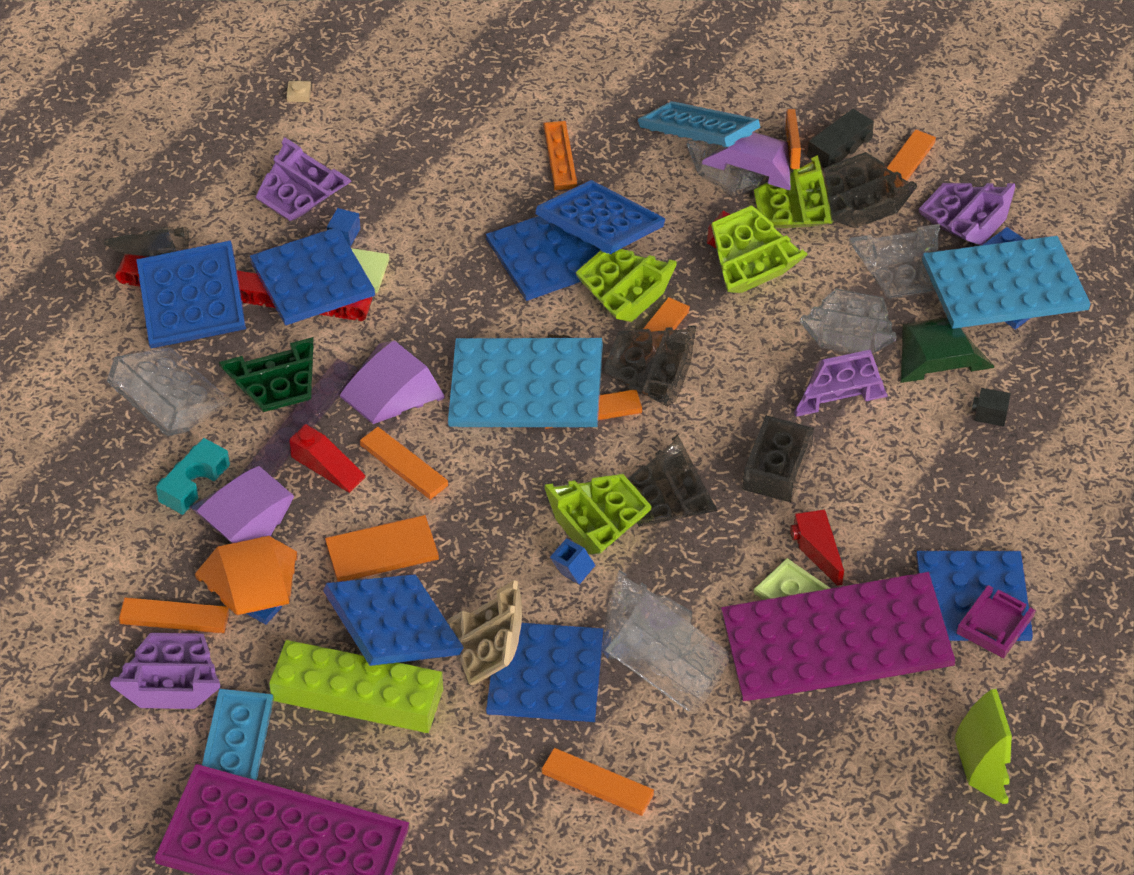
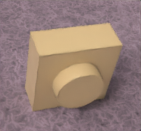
M311 81L288 82L287 102H310Z

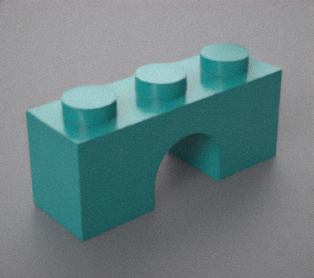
M203 438L190 449L182 461L175 464L173 470L165 478L158 482L156 486L158 501L183 515L199 499L196 483L192 480L198 477H205L215 482L230 466L228 450Z

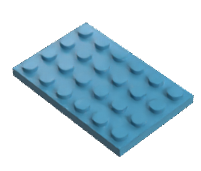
M1058 236L923 253V264L952 329L1089 310L1091 304Z
M456 338L448 425L450 427H598L602 338Z

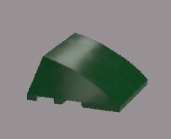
M947 317L903 324L900 383L923 380L927 373L969 367L970 371L973 372L994 368L992 362L979 350L961 328L952 329Z
M314 337L290 343L291 350L246 362L243 356L221 361L219 366L262 412L311 400Z

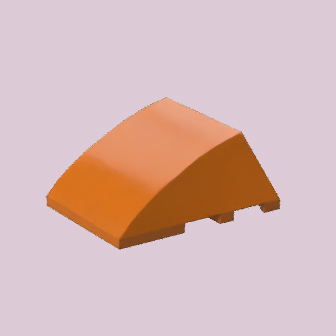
M270 536L218 546L197 570L195 578L199 582L204 581L207 584L208 590L210 592L215 591L220 596V601L236 615L286 605L290 602L297 551Z

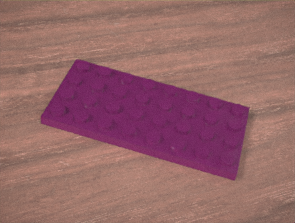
M929 572L721 607L743 701L955 666V657Z
M195 764L157 851L155 863L195 875H392L409 830V822Z

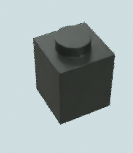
M981 388L980 396L974 397L972 411L976 412L975 421L1004 427L1011 393Z

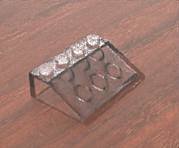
M171 347L116 356L107 378V382L118 393L126 398L132 406L136 407L167 436L188 432L229 405L232 401Z
M648 592L644 593L605 649L606 652L692 714L706 701L732 657L730 652Z

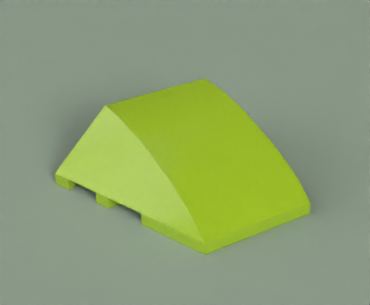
M818 155L811 158L812 162L800 169H793L794 172L790 173V190L770 185L768 182L754 189L757 210L774 224V228L812 227L834 222Z
M752 205L711 224L727 292L743 293L781 276L808 255L803 249L800 251L793 245L787 235L783 236L773 227L774 224Z
M619 249L612 254L599 251L576 272V276L616 319L632 322L664 294L677 261L669 260L667 263L655 259V256L651 255L647 258L635 256L633 251Z
M624 474L592 478L591 482L579 484L576 481H568V485L554 487L553 484L545 485V491L556 521L572 541L585 548L588 554L602 553L651 510V505Z
M991 689L966 714L957 729L955 742L968 784L996 801L1007 804L1008 796L1006 795L1004 785L1009 784L1010 778L1005 764L1010 763L1012 734L997 689Z

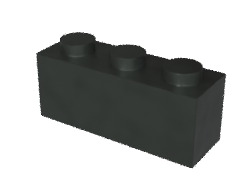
M851 109L808 141L807 157L811 159L818 155L820 165L826 170H829L834 165H839L843 158L855 153L859 146L863 143H868L872 139L874 121L856 109Z

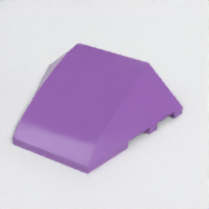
M752 132V135L740 138L732 146H721L702 161L704 165L724 170L727 164L769 176L768 184L787 190H790L791 187L788 142L760 133Z
M284 137L282 141L283 146L279 154L275 155V163L270 173L266 174L256 199L288 221H292L309 212L327 197L349 184L351 180L335 169H328L305 154L301 147Z
M943 183L919 208V213L941 229L968 242L983 245L1007 219L1015 190V183H1007V187H994L993 183H987L984 187H972L971 183Z
M394 340L380 343L340 394V397L372 424L400 415L402 411L413 407H423V404L430 401L445 399L428 367Z
M871 350L820 360L816 364L805 393L794 412L795 416L819 412L820 403L861 394L865 401L888 397Z
M258 466L243 473L221 489L190 506V508L232 544L265 536L271 537L276 525L281 523L294 496Z
M150 633L135 651V657L132 661L124 664L123 672L119 677H114L110 682L111 687L140 708L195 709L220 688V682L216 676L215 667L212 664L204 634Z

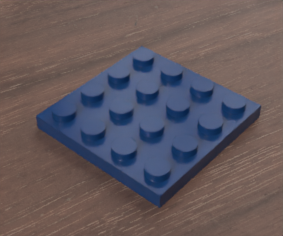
M592 180L538 205L535 213L546 222L559 226L563 231L572 233L581 238L583 242L590 243L600 248L602 252L609 254L664 227L666 219Z
M540 216L486 234L487 242L526 301L581 282L576 276V272L601 251L600 248L583 242L581 238L574 234L563 231L559 226L546 222Z
M339 227L250 255V262L285 326L375 296V289Z
M231 240L137 259L148 341L151 349L246 329Z
M917 551L918 574L925 572L930 574L950 641H970L957 634L958 625L988 585L993 587L990 599L993 600V596L1000 590L1027 604L1022 614L1023 616L1029 610L1021 551ZM1031 621L1017 641H1032ZM976 629V631L988 636L987 634Z
M416 574L326 583L323 589L326 597L370 666L460 655L464 648Z
M521 623L518 646L512 661L507 667L490 677L487 714L595 722L604 628Z

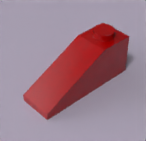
M305 424L289 439L291 457L348 493L366 478V475L325 435Z
M825 509L796 513L794 524L790 525L792 540H797L799 549L837 586L842 585L844 568Z

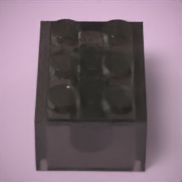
M766 415L744 469L742 490L791 503L812 449L814 428Z

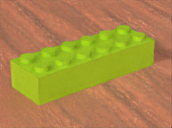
M286 640L269 685L271 694H273L274 701L429 733L443 692V676L441 671L402 663L370 666L363 655Z

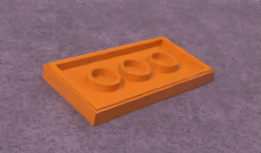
M426 515L325 538L337 582L349 581L439 560V554Z

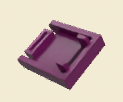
M988 585L958 625L957 634L1004 659L1034 617L1036 610L1030 607L1023 616L1022 614L1027 604L1000 590L993 596V600L990 599L993 587ZM976 629L987 634L988 636L976 631Z

